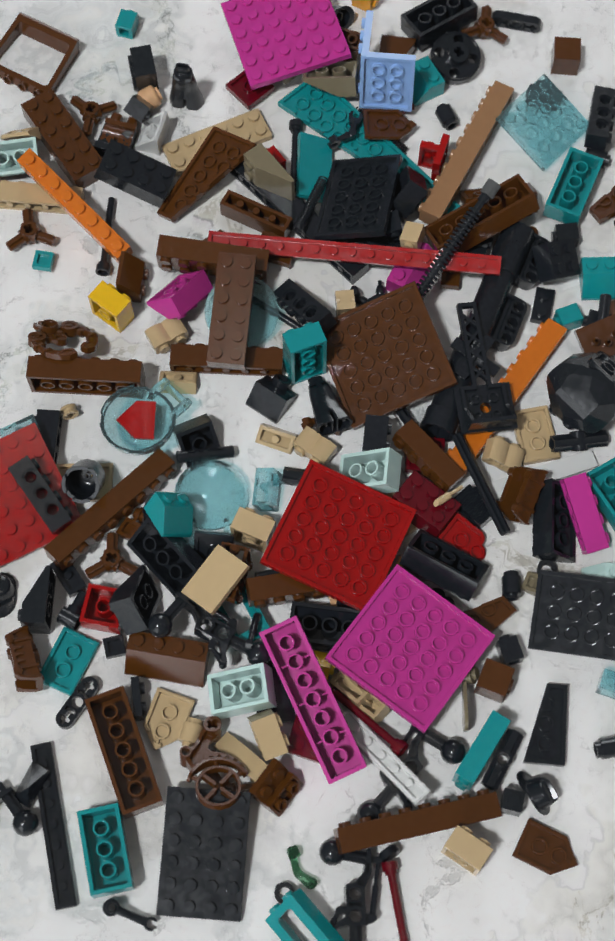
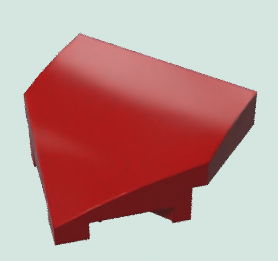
M136 401L116 421L129 433L131 438L154 440L156 402Z

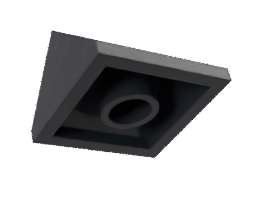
M266 375L255 382L246 405L277 424L298 397V394L290 389H278L271 382L273 378Z

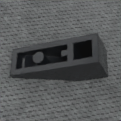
M37 409V415L33 417V423L35 422L55 464H57L63 420L60 410Z

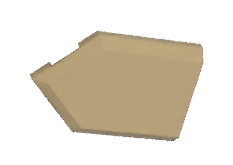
M159 687L157 688L143 723L154 751L179 740L184 721H187V718L190 716L195 700Z

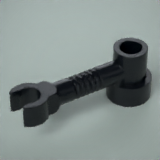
M115 899L106 900L102 906L103 913L107 916L119 915L144 926L147 931H154L147 926L149 920L157 922V919L154 917L147 918L121 907ZM110 903L115 905L113 912L108 909Z

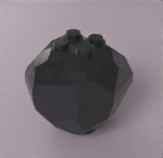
M598 351L597 353L573 354L548 374L546 383L550 399L549 412L557 416L567 429L575 428L585 433H596L615 419V362L606 353Z

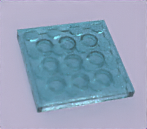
M545 74L495 119L542 171L550 166L586 132L588 124L585 117Z

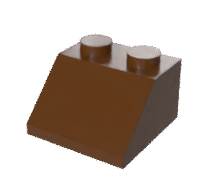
M121 251L116 278L117 291L128 295L131 302L141 303L142 296L146 295V285L144 284L145 280L149 278V269H146L144 261L125 251Z

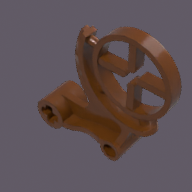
M216 716L207 717L203 723V730L200 732L194 745L191 747H181L179 753L181 766L187 767L190 771L187 782L196 781L195 793L199 802L209 809L223 810L231 807L238 801L241 794V780L239 777H246L248 771L233 756L209 749L212 743L219 741L222 737V722ZM211 773H226L220 781V793L228 798V801L223 803L209 802L217 794L216 781L207 776ZM232 777L238 785L235 795L224 788V785ZM202 780L213 787L204 798L199 792V784Z

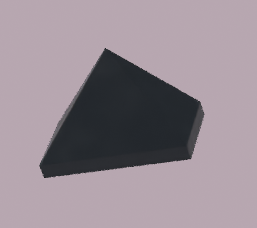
M32 761L15 793L18 801L28 808L32 806L50 772Z

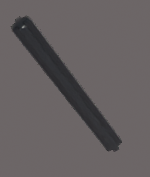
M461 432L454 434L452 439L501 536L510 533V528L464 436L461 435Z

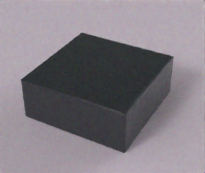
M122 634L103 638L107 659L126 655Z

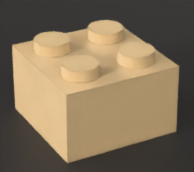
M239 507L230 526L231 534H234V541L264 553L276 530V521L269 515L264 514L262 516L257 514L255 510L249 507Z
M267 709L247 717L260 754L265 761L288 753L287 746H290V743L284 731L281 732L280 730L283 724L277 712L274 713L271 709Z
M457 825L441 853L476 876L493 849L487 840L481 837L478 839L473 836V831L468 827Z

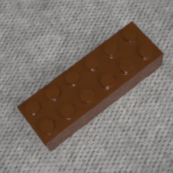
M51 88L21 104L25 119L31 127H39L42 143L73 186L84 189L99 181L94 176L102 160L101 156Z
M519 174L499 184L501 188L494 198L489 200L487 205L484 204L480 210L482 216L478 217L479 220L475 221L476 224L473 225V229H470L471 232L467 233L468 236L464 237V241H461L462 245H459L460 248L456 249L457 252L463 253L540 209L535 193ZM478 197L424 227L426 238L433 250L442 251L441 248L444 247V243H447L446 240L450 239V235H453L452 231H455V227H458L457 224L461 223L460 220L464 219L463 215H466L465 212L469 211L468 208L475 206Z
M159 235L156 258L158 267L164 271L177 270L184 274L204 270L207 276L213 275L216 277L219 252L256 255L255 284L267 283L270 250Z
M223 252L218 254L206 360L208 367L245 370L257 267L256 255Z
M37 354L28 356L26 378L32 392L144 398L145 372L142 361L136 359L123 361L117 358L103 360L97 357L91 359L78 357L72 360H55L44 358Z
M124 686L84 699L123 817L128 819L164 805Z

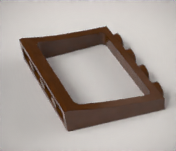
M20 12L0 40V58L20 34L65 54L46 86L0 65V78L6 84L10 85L12 83L23 92L26 90L31 92L34 97L50 88L55 92L79 54V39Z

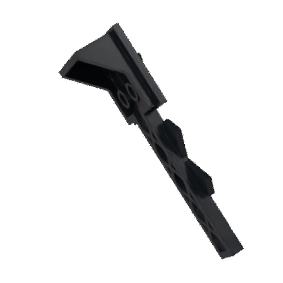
M476 302L457 303L456 309L462 340L456 337L450 347L466 358L455 374L464 381L469 376L471 386L453 388L461 435L517 429V415L514 410L509 382L493 384L491 382L490 376L494 378L501 369L486 357L487 351L494 344L495 340L487 334L482 337ZM462 309H471L472 316L469 318L464 315ZM468 325L475 329L474 335L466 331ZM472 342L477 345L475 348L470 346ZM478 377L483 379L486 385H477L476 380ZM480 406H487L489 412H482Z

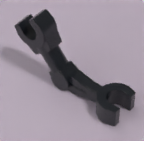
M350 111L349 131L338 137L333 135L328 138L330 142L327 145L331 150L337 148L341 142L355 139L357 127L362 122V113L359 114L358 118L353 117V111Z

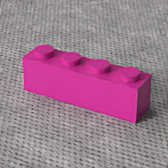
M585 472L559 480L582 555L609 548L610 538L602 525L604 524V519L597 509L598 500L591 490V478Z

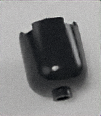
M80 460L72 465L63 475L61 482L63 492L73 502L88 503L97 496L104 486L105 471L101 464L95 460Z

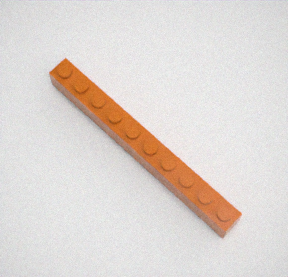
M550 318L545 323L541 322L536 330L538 332L536 336H531L526 344L528 347L525 351L522 349L516 358L518 359L515 364L511 363L506 371L508 373L506 377H501L498 383L509 382L514 407L566 336L568 329ZM480 406L482 412H489L487 406ZM497 431L463 435L475 460L483 452L487 439L492 438ZM455 445L453 449L449 448L446 454L466 475L468 469Z

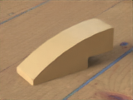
M340 670L329 681L334 688L338 689L378 724L390 712L388 706L358 687L356 682Z
M226 732L213 746L218 752L229 754L239 760L248 771L246 776L253 783L256 782L268 766L229 732Z

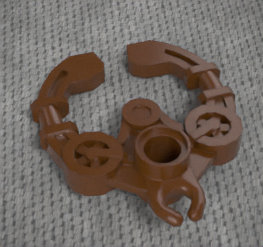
M50 319L38 321V325L41 326L33 323V328L36 332L28 334L29 347H32L36 353H40L44 358L55 360L78 358V352L73 348H65L60 351L50 347L46 348L47 344L53 343L57 346H65L68 344V337H76L77 335L81 338L86 337V342L80 345L81 352L89 354L95 352L98 348V334L92 333L89 328L81 326L75 321H64L61 325H58L57 321Z

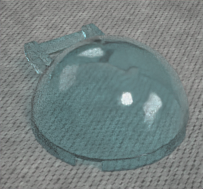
M167 378L160 380L151 389L135 387L133 384L114 392L105 401L100 412V428L110 445L118 451L136 456L147 455L160 449L169 440L175 428L176 418L192 405V401L181 395ZM166 390L179 404L173 407L168 398L161 394L162 391ZM136 401L156 402L154 440L131 438L129 433L116 419Z
M203 460L192 464L179 476L174 488L175 493L187 495L193 506L192 536L189 537L190 545H194L195 528L209 531L224 528V533H229V526L232 524L239 507L245 508L249 504V489L244 477L231 464L220 460Z

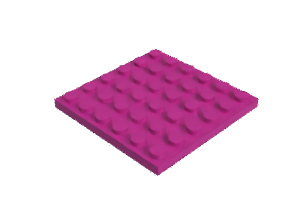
M229 0L221 3L251 90L352 58L330 0Z
M397 564L330 650L325 660L422 733H425L490 645L495 635Z

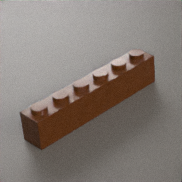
M181 342L171 344L169 363L171 371L250 376L268 375L273 377L275 374H283V349L278 347H248L245 370L208 367L206 362L208 345L201 343L187 345Z

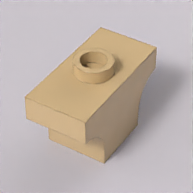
M354 289L335 291L336 316L356 308Z

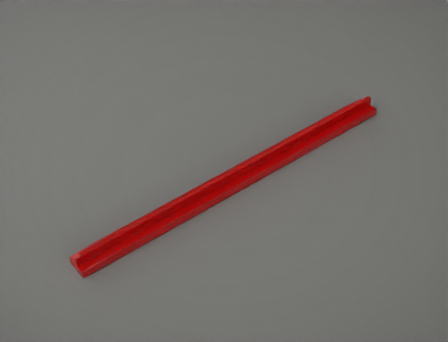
M209 231L208 241L267 249L270 250V256L427 269L431 267V263L435 264L433 259H436L435 256L439 255V250ZM456 252L453 253L454 257H450L451 261H448L449 264L445 265L446 268L442 269L443 271L500 276L502 256Z

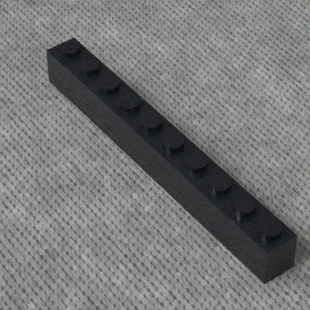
M244 160L230 172L267 207L292 217L294 227L305 205L301 198L295 196V199L291 201L255 186L252 181L249 182L244 176ZM314 210L302 234H297L302 239L314 240L313 234L318 215ZM338 239V240H326V241H335V242H345L343 239ZM327 261L352 285L368 272L369 264Z

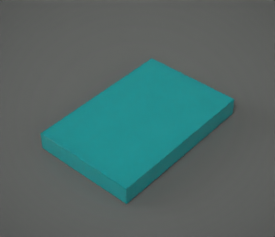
M64 626L40 671L44 676L43 684L71 696L81 682L100 643Z

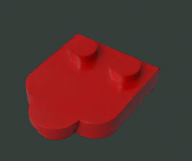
M459 513L455 515L438 537L480 561L486 555V550L482 545L485 540L483 532Z

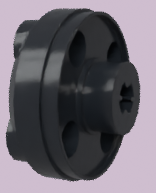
M453 31L442 35L436 40L431 48L429 58L445 80V83L454 85L466 82L472 78L480 65L481 54L477 43L472 37L463 32ZM435 52L439 53L441 57H437ZM468 59L474 60L475 64L470 63ZM449 72H453L456 77H452Z

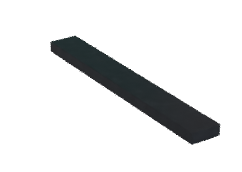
M51 742L30 746L32 761L50 771L38 793L55 910L58 911L76 907V894Z

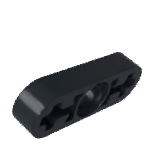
M496 10L492 14V19L497 27L537 33L541 28L542 21L536 16Z
M85 677L82 679L56 715V723L61 729L67 730L73 727L87 708L84 700L86 698L79 693L82 691L84 694L87 689L86 683L91 684L93 682L94 687L93 690L89 689L85 693L88 698L98 693L99 684L95 678ZM75 698L83 700V705L80 708L72 706V701ZM69 707L76 714L73 715V713L71 712V714L68 717L70 722H64L63 724H61V717H66L70 713L68 710H66Z

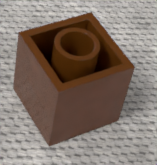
M555 37L551 52V74L577 76L581 60V38Z
M486 658L473 693L502 703L506 694L509 695L514 682L512 677L515 668Z

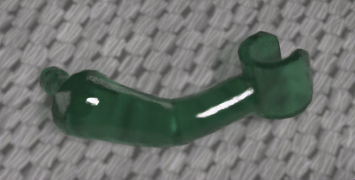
M296 845L287 848L294 876L306 888L314 889L317 886L316 878L306 874L299 867L297 857L300 856L299 849Z

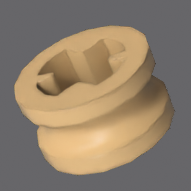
M67 404L60 409L64 420H71L79 415L78 410H76V404Z

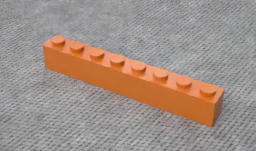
M29 148L17 159L20 167L115 261L119 263L121 251L133 254L131 246L34 151Z

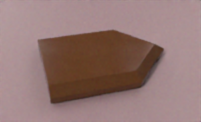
M363 109L364 139L401 140L417 124L412 120H408L399 110Z
M530 818L528 819L512 854L513 857L549 875L578 866L567 836Z

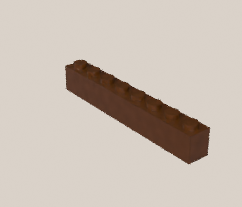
M159 448L44 547L47 557L62 571L66 567L72 566L75 560L81 554L87 553L95 542H99L104 537L105 533L110 529H114L124 517L129 516L136 506L144 503L151 493L158 491L167 479L174 477L177 472L175 461Z
M401 555L395 556L386 578L397 564L404 569V566L399 564ZM281 573L246 578L245 582L249 607L263 608L266 604L282 605L286 601L291 600L301 602L305 598L313 597V599H320L325 597V594Z
M489 789L478 791V796L470 797L468 793L457 796L458 800L452 802L450 798L438 800V805L435 806L425 803L418 805L419 809L411 811L410 807L399 809V814L396 815L386 812L378 814L379 818L371 820L370 816L360 818L357 824L351 825L350 821L339 823V828L333 829L339 855L455 828L457 825L463 826L501 817L502 812L496 791L490 793Z

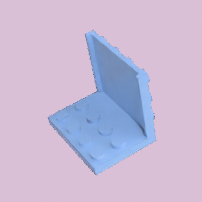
M366 10V18L362 17L361 26L364 30L360 31V41L363 43H359L358 54H361L360 82H358L357 93H360L359 108L393 109L412 112L416 55L369 52L374 11Z

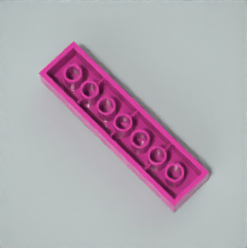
M298 616L291 617L260 632V637L329 785L367 767L365 759Z

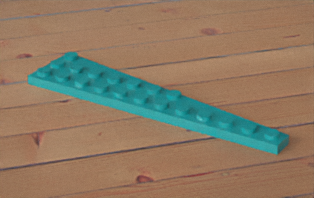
M305 82L278 101L280 108L295 118L302 120L305 125L326 139L333 135L338 137L349 131L350 111H353V117L358 118L360 114L344 97H338ZM363 118L359 127H357L355 139L341 142L338 146L354 158L401 154L403 160L400 173L408 165L424 176L427 190L434 187V181L390 140L364 139ZM454 200L446 214L459 208L460 205Z

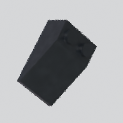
M145 564L141 565L113 593L109 602L110 610L117 617L119 626L125 631L126 635L148 630V621L154 615L162 596Z
M46 565L22 602V609L18 610V621H20L22 627L28 626L31 633L50 634L56 576L50 565Z

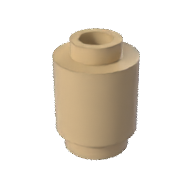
M188 717L187 721H184L179 741L182 742L181 746L191 747L194 745L200 732L203 730L202 720Z

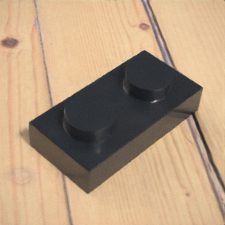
M541 287L536 288L530 322L541 324V322L545 323L550 318L555 290Z
M54 562L49 564L70 598L78 594L80 590L83 591L87 588L74 565L66 567L62 571Z
M139 676L131 677L134 718L136 721L144 720V714H147L146 702H142V694H145L144 682L140 681Z

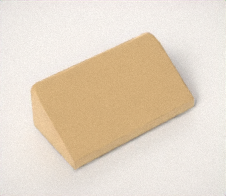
M39 127L14 130L0 136L5 141L36 137L37 141L42 139Z
M161 371L159 392L196 394L198 372Z
M262 423L260 424L255 442L291 454L293 442L298 435Z

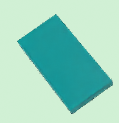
M304 132L298 134L297 197L308 199L318 178L324 176L328 179L332 166V150L327 145L330 142L328 139ZM325 189L318 201L319 203H322Z

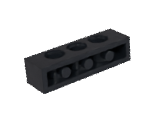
M595 85L584 147L605 151L606 145L611 143L612 133H609V131L612 132L614 121H611V119L614 120L615 109H613L615 107V89Z
M291 279L286 280L273 292L276 297L275 303L281 309L285 308L289 316H295L300 325L303 326L309 322L315 323L319 321L323 333L326 334L337 324L330 310Z
M27 455L8 469L54 535L73 522L70 518L73 514L67 506L63 508L59 502L62 500L56 490L52 492L48 486L51 482L46 474L41 475L37 469L40 466L35 458L30 459ZM35 474L36 480L29 483L26 481L27 475ZM46 490L47 496L39 499L37 497L38 491ZM52 505L58 507V512L55 515L48 514V508Z

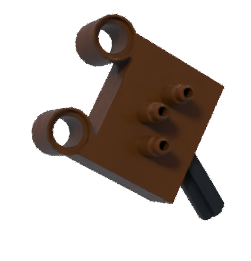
M610 294L600 295L597 321L574 331L582 353L602 351L609 357L615 356V314L609 316Z

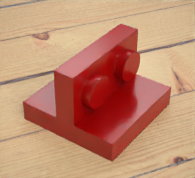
M443 133L439 145L423 140L420 144L418 166L432 169L431 179L433 181L437 175H441V168L448 154L450 135Z

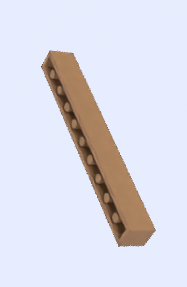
M496 80L493 86L488 87L485 94L486 98L481 99L478 105L479 110L474 111L471 117L472 122L470 124L467 123L463 131V137L460 136L458 138L457 148L451 150L448 157L450 160L448 163L444 162L441 168V175H437L434 180L433 189L429 188L426 201L421 202L418 208V212H420L418 220L430 224L446 215L511 102L514 88Z

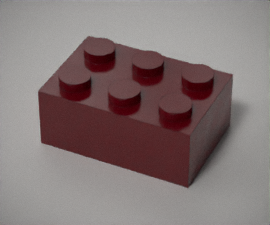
M414 471L399 488V492L392 496L393 499L417 510L411 522L412 525L437 538L455 517L462 505L454 498H451L435 507L433 505L434 501L445 492L417 471Z

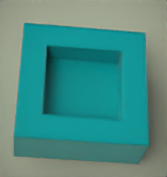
M36 250L32 264L33 269L51 272L55 257L54 252Z

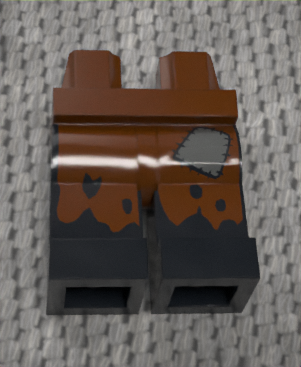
M113 112L110 118L106 117L99 139L94 144L98 154L103 157L104 152L101 150L106 151L111 139L133 149L138 136V121L129 117L127 123L123 122L122 115Z

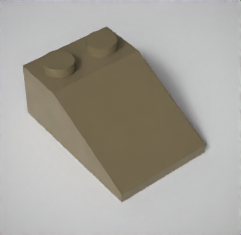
M358 60L340 61L303 73L302 80L338 97H356L359 82Z
M262 143L243 154L244 176L249 182L252 181L255 186L293 201L295 199L294 179Z

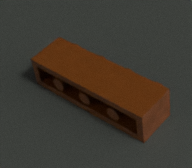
M229 189L220 202L221 215L261 233L262 231L274 232L276 235L288 237L293 230L292 217Z
M413 419L396 431L392 441L394 445L407 455L411 463H415L420 468L421 473L425 477H428L434 485L445 493L458 484L465 475L461 468Z

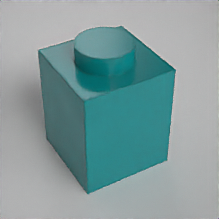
M121 9L115 24L117 36L134 39L139 25L138 13L132 10Z
M577 303L557 309L553 320L567 328V331L581 327L584 319Z

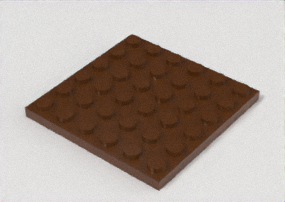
M415 281L334 317L337 324L324 334L327 340V366L342 404L353 420L351 426L354 430L365 425L366 414L386 416L458 384Z

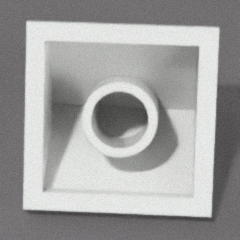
M167 111L152 115L148 121L142 122L133 147L135 150L160 155L161 145L164 144L170 128Z

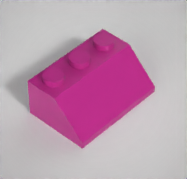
M425 242L422 243L421 248H420V249L433 250V249H432L427 243H425ZM394 266L387 278L386 290L391 292L413 281L416 284H421L419 280H424L422 275H425V271L428 270Z
M204 270L179 274L146 303L168 319H182L189 310L198 306L200 300L206 299L209 296L208 293L214 288Z

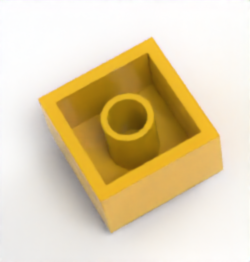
M102 280L88 295L92 313L119 333L135 318L130 297L125 293H119L111 283L107 284Z

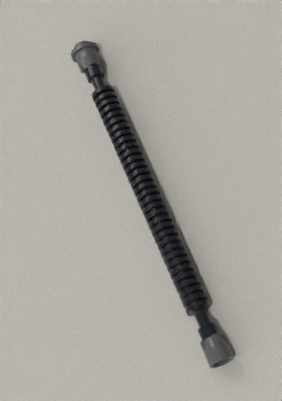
M490 178L480 190L481 194L477 198L478 201L475 206L468 208L469 211H466V215H463L464 219L460 220L461 223H458V227H455V231H452L453 235H450V239L446 240L447 243H444V247L441 248L442 251H439V255H436V259H433L435 264L431 263V267H428V271H425V275H422L424 280L420 279L419 282L421 284L417 283L421 296L426 297L427 294L424 292H430L427 288L432 289L431 285H434V281L438 280L437 277L441 276L439 273H443L442 269H445V265L449 264L448 261H451L450 257H454L453 253H456V249L460 248L459 245H462L461 241L465 240L464 237H467V233L471 232L470 229H473V225L476 224L475 221H478V217L482 216L480 210L484 204L487 205L489 200L493 199L501 188L494 180Z

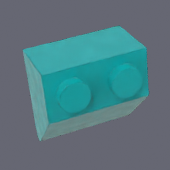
M428 56L415 61L413 104L416 107L444 94L445 80Z
M582 257L579 264L581 274H579L581 300H600L601 294H610L611 300H615V257Z
M155 492L145 505L144 510L161 537H191L193 531V506L185 493Z

